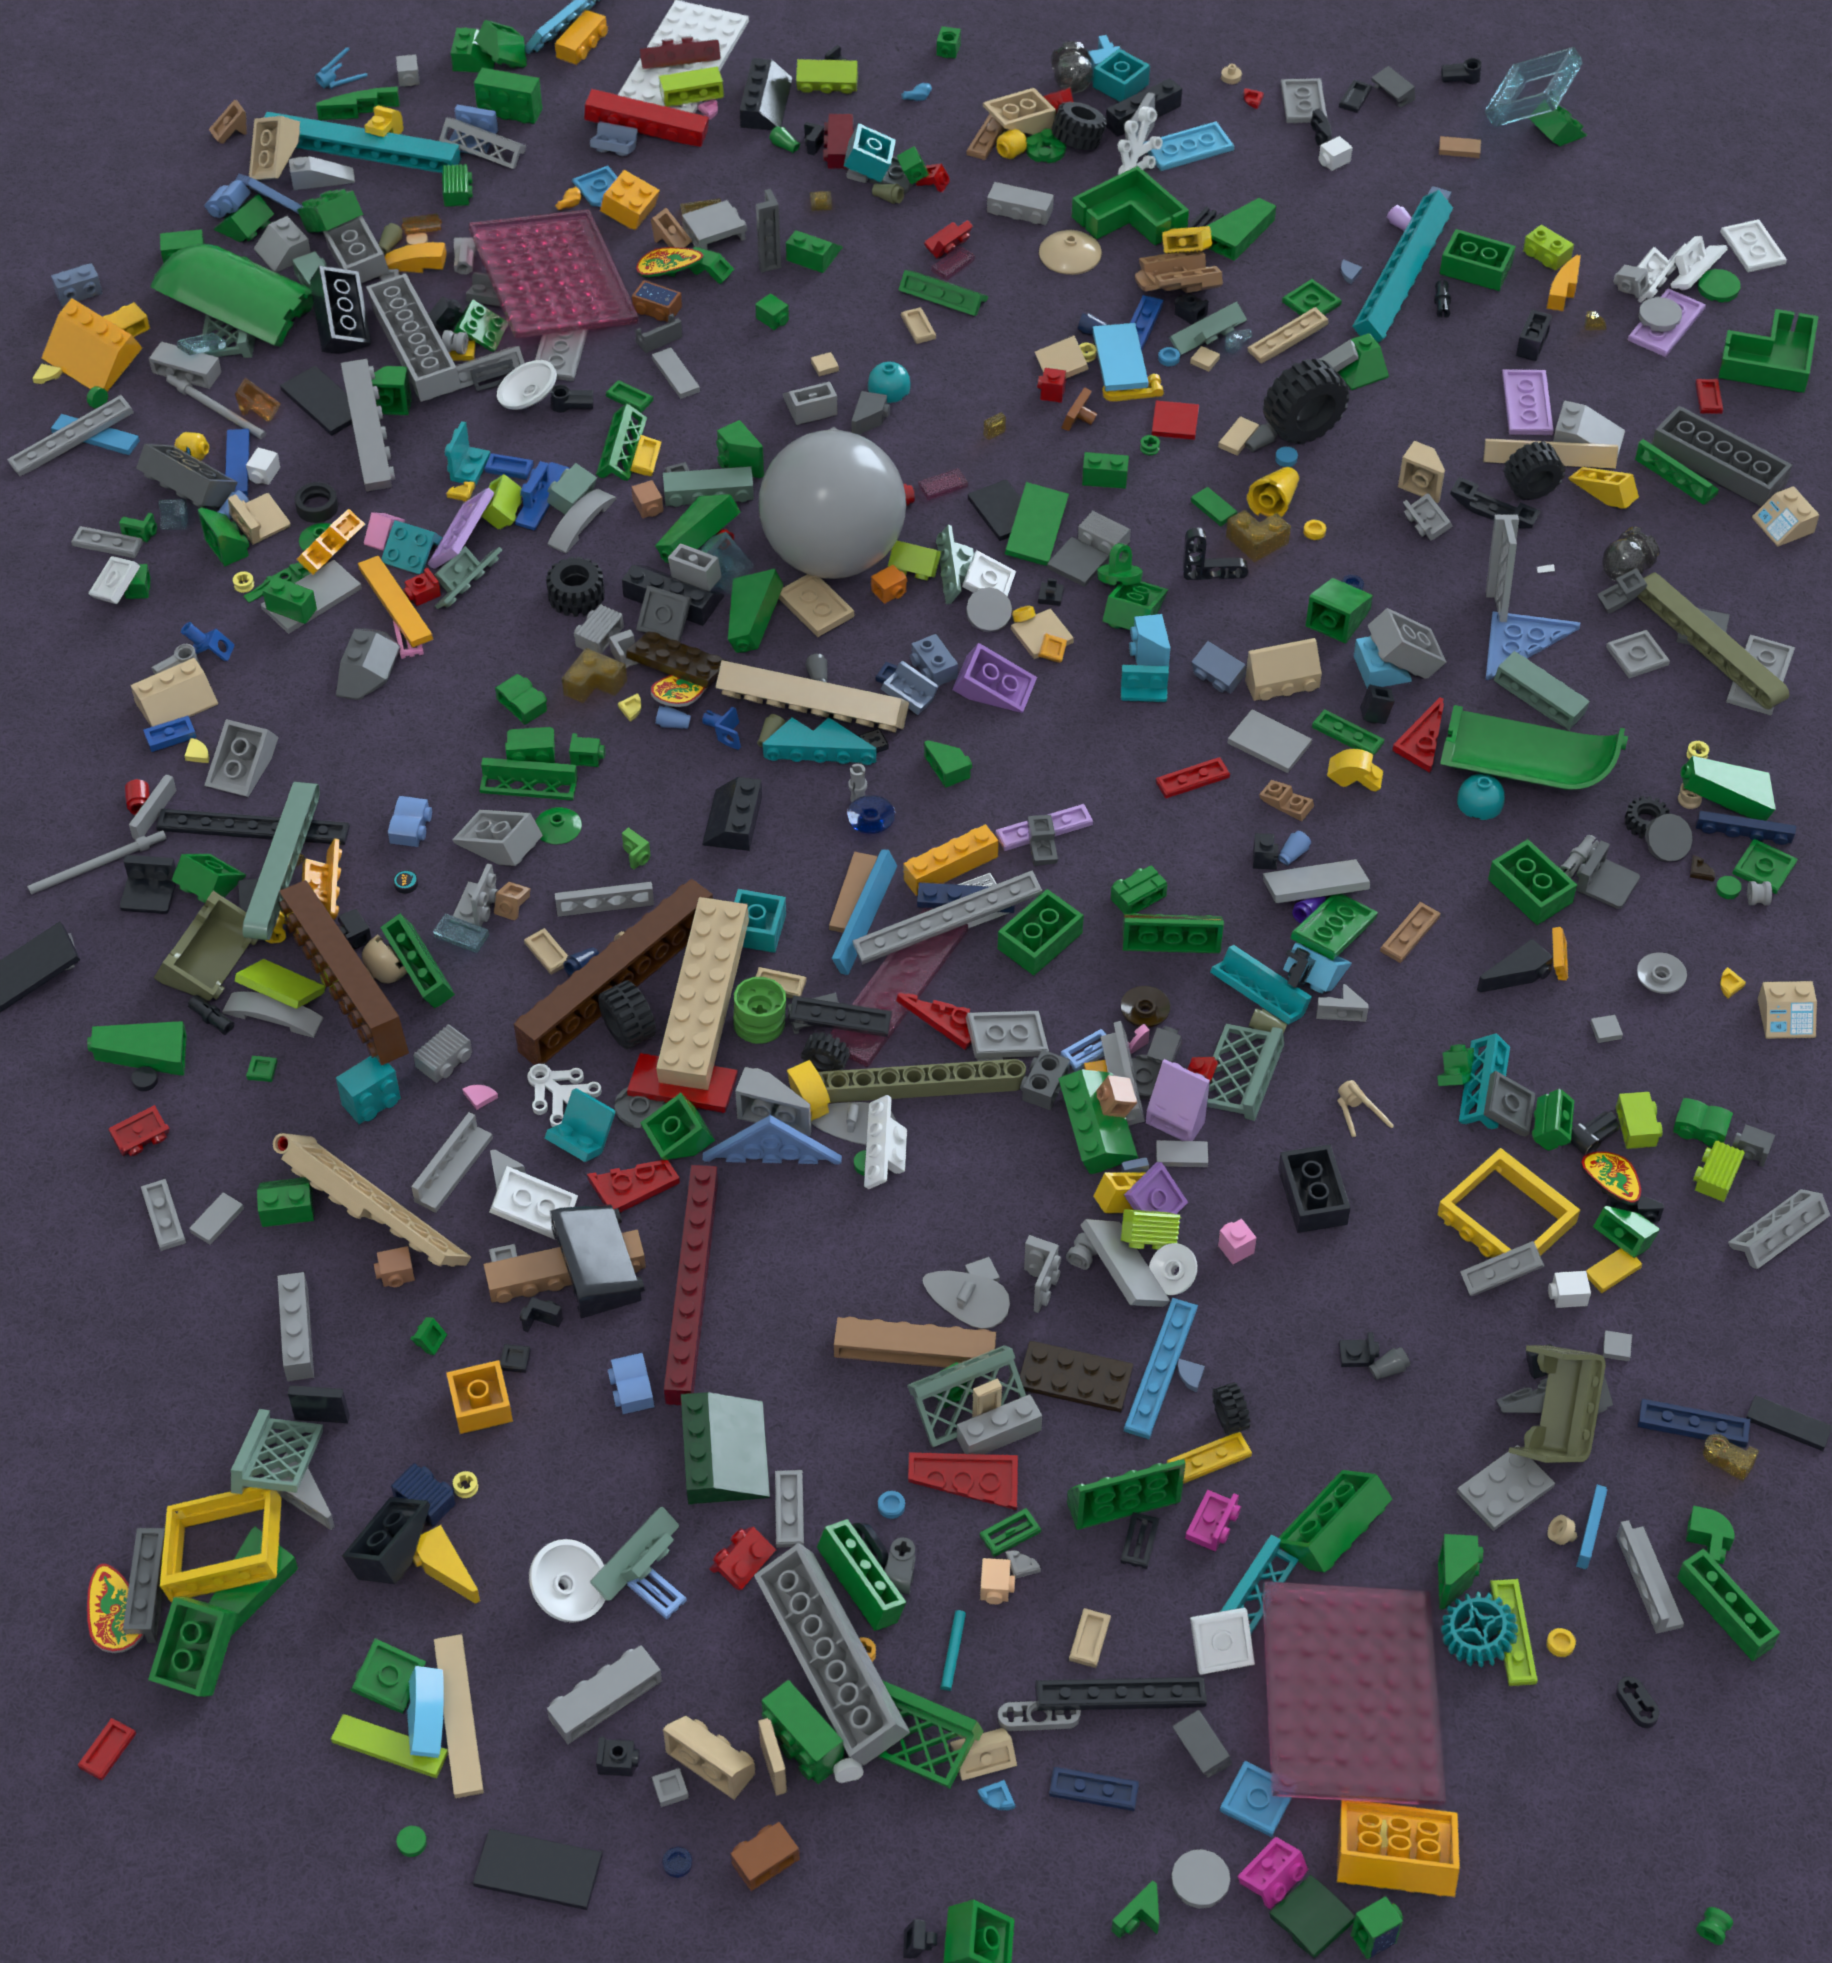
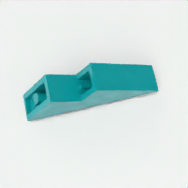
M792 717L763 742V757L771 761L788 759L794 762L811 760L818 763L834 761L841 764L857 762L870 765L876 763V748L831 718H827L813 731Z

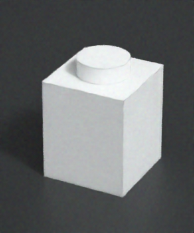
M1340 136L1320 145L1319 161L1321 165L1333 171L1351 162L1352 146Z
M257 448L246 464L249 480L257 484L269 485L280 469L278 453Z
M1586 1271L1554 1274L1552 1283H1549L1548 1292L1550 1299L1555 1300L1556 1308L1588 1305L1591 1291Z

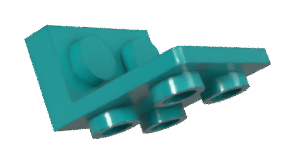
M461 421L458 429L454 430L453 438L445 448V456L448 459L447 472L450 473V480L459 483L475 482L476 486L490 457V451L469 446L467 425L463 421Z
M394 520L381 560L384 564L416 574H422L433 544L438 546L442 537L433 531Z
M575 1088L571 1091L561 1124L548 1129L544 1139L587 1162L603 1152L615 1110Z

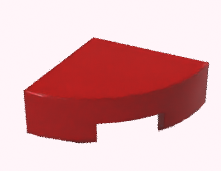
M1245 88L1243 95L1245 102L1249 106L1258 109L1264 93Z

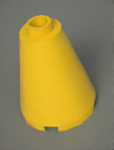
M1284 467L1253 482L1249 487L1247 501L1254 514L1257 516L1259 513L1268 516L1266 519L1269 521L1281 518L1287 512L1298 485V473L1291 467Z

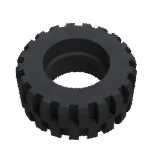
M1320 359L1302 360V363L1293 364L1290 369H1285L1279 378L1276 377L1272 387L1269 386L1267 396L1264 397L1263 402L1265 419L1279 436L1289 443L1305 444L1306 441L1312 442L1315 438L1322 437L1326 431L1334 427L1337 421H1340L1342 413L1346 411L1347 403L1349 402V388L1328 362Z

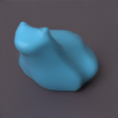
M921 83L912 91H904L902 99L923 101L928 97L932 87L929 83Z

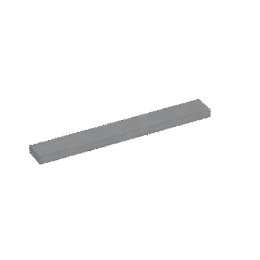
M1032 870L852 941L853 946L863 965L1042 894V889Z

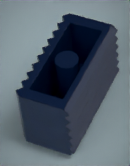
M413 1463L391 1485L393 1496L396 1498L425 1500L429 1502L430 1507L425 1521L432 1527L455 1505L454 1490L446 1482L440 1484V1482L434 1479L433 1473L425 1466L420 1468Z

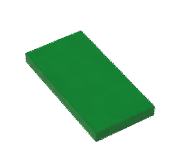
M1026 482L1005 555L1047 566L1069 494Z
M1343 894L1331 895L1292 932L1290 939L1334 960L1376 919L1378 912Z

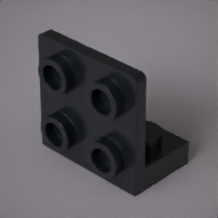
M125 855L124 866L128 878L120 903L121 911L167 914L176 883L171 881L176 870L174 859Z

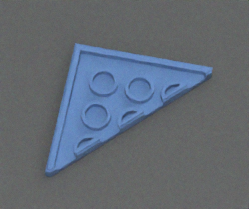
M238 174L236 180H240L249 186L250 189L265 197H269L271 200L286 208H290L298 213L297 209L302 207V205L252 177Z
M1493 611L1485 680L1495 677L1498 666L1513 651L1529 658L1579 630L1580 622L1508 613L1507 622H1500L1498 612Z
M771 1115L703 1152V1161L710 1162L715 1158H726V1162H746V1158L762 1159V1163H782V1159H798V1164H818V1160H828L833 1164H840L842 1160L840 1154Z

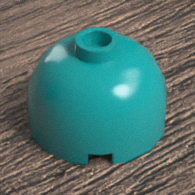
M896 362L880 363L869 374L868 391L870 393L887 395V403L898 402L910 393L911 381L909 374L902 365Z
M1487 774L1472 775L1463 781L1457 795V804L1460 810L1466 816L1471 818L1473 816L1480 818V820L1492 819L1499 815L1505 803V791L1501 783L1495 777Z

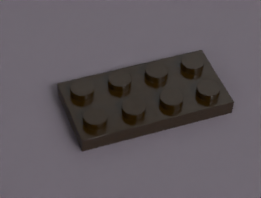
M650 631L626 651L627 659L704 688H708L718 679L721 661L729 662L718 655H711L701 651L699 648L687 646L678 640H671Z
M1030 1340L1020 1379L1024 1391L1122 1413L1133 1370V1363Z

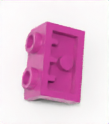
M1275 1837L1237 1877L1241 1885L1260 1895L1265 1906L1272 1909L1303 1878L1308 1868L1300 1850Z

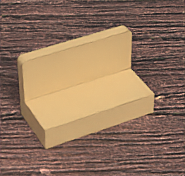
M1005 1728L985 1732L979 1741H974L959 1770L962 1781L1017 1766L1012 1738ZM966 1739L950 1742L952 1751L961 1749Z

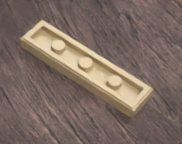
M1314 307L1249 346L1248 352L1260 363H1263L1328 325V318Z

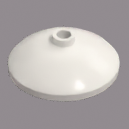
M535 360L515 368L500 383L497 390L498 401L503 407L513 410L525 409L539 403L550 393L555 384L557 372L554 366L545 360Z
M569 1539L551 1542L543 1547L532 1561L529 1572L532 1594L538 1605L555 1619L564 1622L586 1620L598 1612L605 1602L602 1595L590 1583V1580L603 1568L604 1564L591 1548L581 1542ZM558 1582L564 1586V1590L560 1589Z

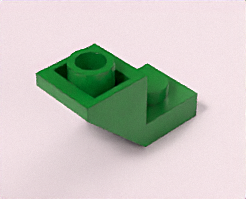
M698 247L692 248L704 255L703 261L689 267L695 275L706 270L718 284H721L734 270L721 254Z
M1465 1044L1451 1045L1449 1050L1443 1052L1445 1073L1437 1076L1438 1086L1463 1085L1470 1081L1474 1048H1465Z

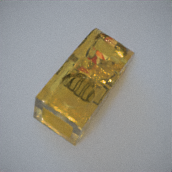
M1720 1434L1710 1435L1703 1449V1456L1706 1461L1743 1482L1754 1466L1759 1450L1751 1446L1745 1451L1729 1443L1728 1439Z

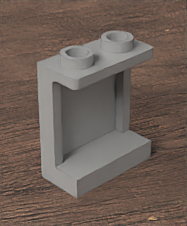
M728 200L682 215L683 229L691 238L695 247L707 250L708 243L735 234L739 236L741 241L745 240V232H747L746 223L743 219H740L736 208L732 207Z

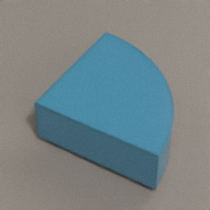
M1005 1780L978 1789L979 1797L984 1803L987 1802L988 1806L998 1810L1015 1809L1014 1801Z

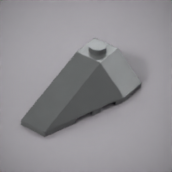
M1605 1376L1603 1378L1598 1413L1607 1410V1407L1613 1405ZM1548 1378L1541 1380L1536 1390L1529 1387L1522 1388L1497 1399L1500 1410L1505 1413H1542Z

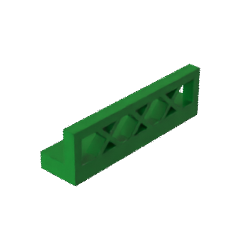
M904 270L899 286V291L973 316L978 314L981 302H986L988 299L987 295L910 270Z
M628 403L613 414L596 475L600 478H605L610 473H614L624 481L630 479L631 466L647 417ZM631 416L639 421L638 425H634ZM627 431L631 432L634 440L630 441L626 433ZM626 446L629 456H625L622 447ZM618 462H622L625 471L617 467Z
M1644 439L1639 442L1635 460L1703 505L1718 494L1719 489Z
M494 758L482 759L483 776L480 793L574 800L578 780L576 765ZM488 779L498 780L501 783L496 787H486ZM519 781L525 786L519 789H512L509 785ZM538 783H544L548 788L543 791H536L533 786ZM561 785H569L570 791L569 793H559L556 788Z

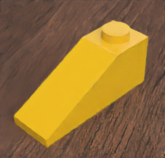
M1582 467L1569 477L1570 481L1608 506L1624 509L1639 498L1633 474Z
M1146 1172L1104 1173L1093 1196L1104 1213H1124V1209L1134 1210L1124 1194Z
M439 1525L422 1534L413 1558L415 1566H422L425 1573L475 1604L480 1601L478 1589L442 1526Z

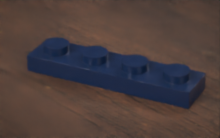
M1700 811L1696 820V829H1701L1704 833L1721 832L1729 837L1747 836L1751 840L1756 839L1758 841L1766 839L1772 840L1778 845L1792 843L1796 833V825Z
M919 883L917 908L935 909L986 889L989 886ZM1015 905L998 912L1014 913Z
M1642 1399L1638 1427L1708 1441L1718 1439L1725 1444L1746 1448L1749 1438L1750 1419Z

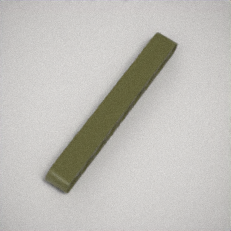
M1653 572L1643 578L1647 583V587L1637 597L1675 631L1680 632L1682 635L1685 634L1688 637L1687 641L1763 708L1769 710L1789 698L1787 686L1659 574Z
M1018 1059L823 1071L818 1073L826 1087L830 1103L877 1100L886 1095L890 1096L891 1099L1017 1091L1020 1090L1021 1082L1024 1076H1026V1066Z

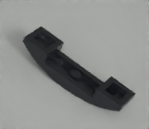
M1458 477L1450 494L1465 508L1491 520H1494L1495 515H1518V528L1533 527L1540 514V510L1521 502L1518 507H1514L1478 492V484Z

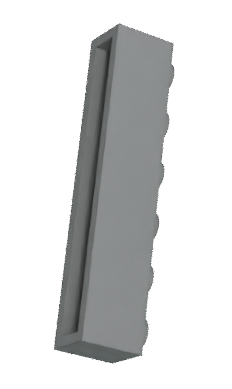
M367 359L341 363L365 490L367 492L391 488V480H395L393 466H388L387 460L391 459L389 446H384L383 440L387 439L385 426H380L379 420L383 419L381 406H376L375 400L379 399L377 386H372L371 380L375 379L373 366H368Z

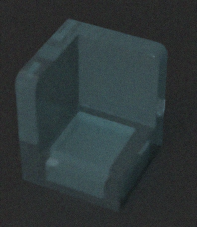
M159 500L158 505L161 512L160 529H187L189 512L186 500Z

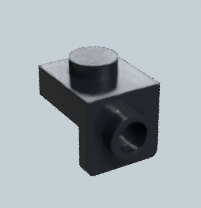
M532 1297L528 1306H524L520 1313L523 1331L529 1332L534 1320L559 1328L563 1320L561 1306L552 1301H542Z

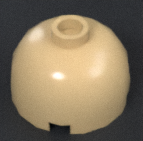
M378 934L364 947L362 961L373 979L376 978L381 983H392L408 973L404 966L401 968L397 964L402 963L399 957L389 945L386 946L383 943V939Z

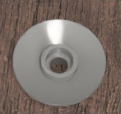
M1652 953L1642 958L1639 962L1637 976L1647 989L1656 993L1668 994L1676 992L1683 987L1686 982L1687 971L1684 964L1673 955Z

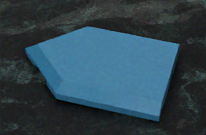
M605 166L574 178L572 182L581 191V194L590 205L601 207L605 192L618 177L609 166Z

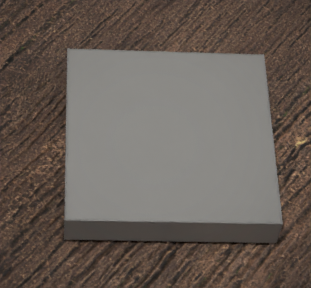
M1647 630L1606 644V648L1628 678L1659 669L1670 663L1668 657Z

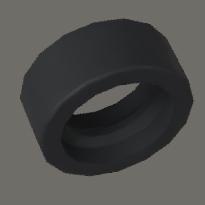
M314 482L306 484L295 494L297 514L306 522L319 523L327 521L338 510L336 491L326 483ZM313 497H324L329 500L325 505L317 508L303 505Z

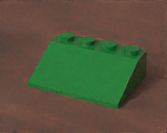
M1184 1459L1166 1464H1154L1144 1470L1128 1471L1121 1476L1114 1478L1105 1477L1098 1482L1087 1485L1079 1484L1067 1490V1504L1076 1529L1079 1530L1132 1516L1133 1512L1143 1513L1180 1503L1186 1465Z

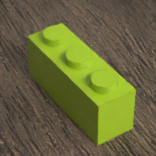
M797 59V90H801L804 93H810L812 90H821L823 93L841 91L844 94L857 91V61Z
M718 66L659 76L660 94L665 107L724 98L723 80Z

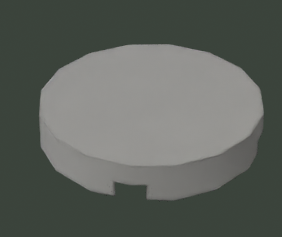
M1654 297L1647 299L1640 306L1639 319L1644 326L1646 324L1650 326L1651 330L1660 332L1670 331L1681 322L1682 310L1673 300Z
M991 587L981 588L974 592L969 598L966 608L967 618L971 625L988 633L1004 628L1010 620L1012 612L1011 602L1006 594L999 589Z
M1204 1849L1191 1850L1181 1855L1175 1862L1171 1875L1172 1888L1185 1904L1195 1908H1210L1227 1895L1230 1885L1229 1869L1224 1860L1215 1853Z

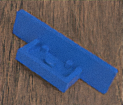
M540 461L536 469H532L527 484H523L520 494L523 497V508L515 519L516 525L536 530L550 506L547 503L549 496L548 488L554 481L558 482L566 468L570 469L569 467Z

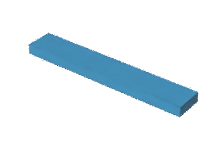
M889 850L880 851L832 956V960L841 974L849 975L857 957L852 941L867 935L896 871L897 864Z
M1172 1298L1126 1421L1124 1432L1150 1439L1198 1305Z

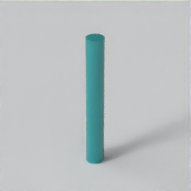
M961 1610L955 1611L940 1686L942 1690L951 1691L966 1617V1613Z

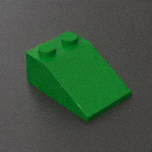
M1142 581L1133 585H1122L1121 582L1108 596L1102 622L1108 623L1113 628L1122 627L1130 630L1131 627H1134L1135 617L1158 614L1168 589Z

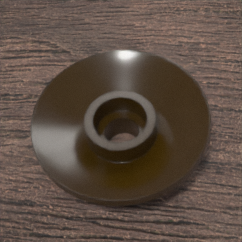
M1138 986L1124 994L1121 1000V1012L1124 1018L1135 1026L1140 1027L1145 1024L1147 1027H1154L1167 1019L1170 1013V1001L1165 993L1155 987Z

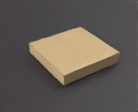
M1075 336L1035 352L1043 373L1045 368L1066 370V378L1089 369Z
M1051 608L1036 614L1031 619L1011 625L1012 632L1033 659L1039 658L1038 655L1043 636L1046 633L1067 640L1066 646L1074 642L1073 636Z
M767 1718L758 1721L760 1745L777 1796L787 1791L786 1773L771 1721Z

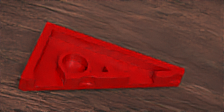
M1441 697L1393 744L1392 749L1395 753L1429 773L1432 771L1444 707V699Z
M900 992L897 995L896 1002L961 1048L966 1050L970 1046L971 1039L966 1022L967 1013H970V1009L959 1008L953 1004L933 1000V1003L917 1000V995L909 993L903 994Z

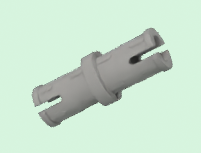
M854 764L852 768L850 767L851 779L848 782V786L851 791V802L859 805L864 803L863 800H866L867 781L865 779V767L862 764Z
M1587 835L1578 847L1571 850L1570 857L1560 866L1562 871L1567 869L1565 874L1571 878L1582 863H1587V856L1592 847L1597 848L1599 845L1598 840L1592 844L1596 839L1594 836Z

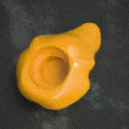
M577 187L568 189L563 196V200L555 204L556 208L561 210L577 206L581 200V191Z

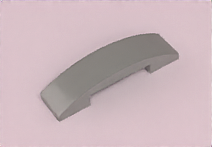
M599 489L584 495L562 518L554 530L548 546L566 554L579 540L578 535L600 511L605 512L616 500V497Z
M258 992L232 993L222 1011L223 1014L242 1019L250 1016L290 1027L291 1032L313 1038L324 1019L318 1013L304 1006L295 1009Z

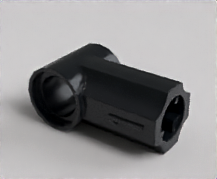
M1469 58L1461 64L1441 65L1442 82L1464 81L1468 84L1479 83L1481 78V61L1476 58Z
M559 384L553 386L550 391L551 408L555 412H566L569 408L593 409V390H570L567 386Z
M1604 1111L1586 1125L1583 1123L1578 1124L1572 1129L1571 1143L1585 1156L1592 1150L1596 1151L1602 1141L1619 1130L1620 1124L1617 1121V1117L1611 1112Z

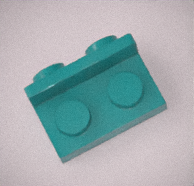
M1122 665L1121 700L1166 702L1169 666Z

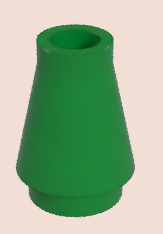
M777 126L772 130L769 139L773 145L791 153L799 149L800 143L784 127Z

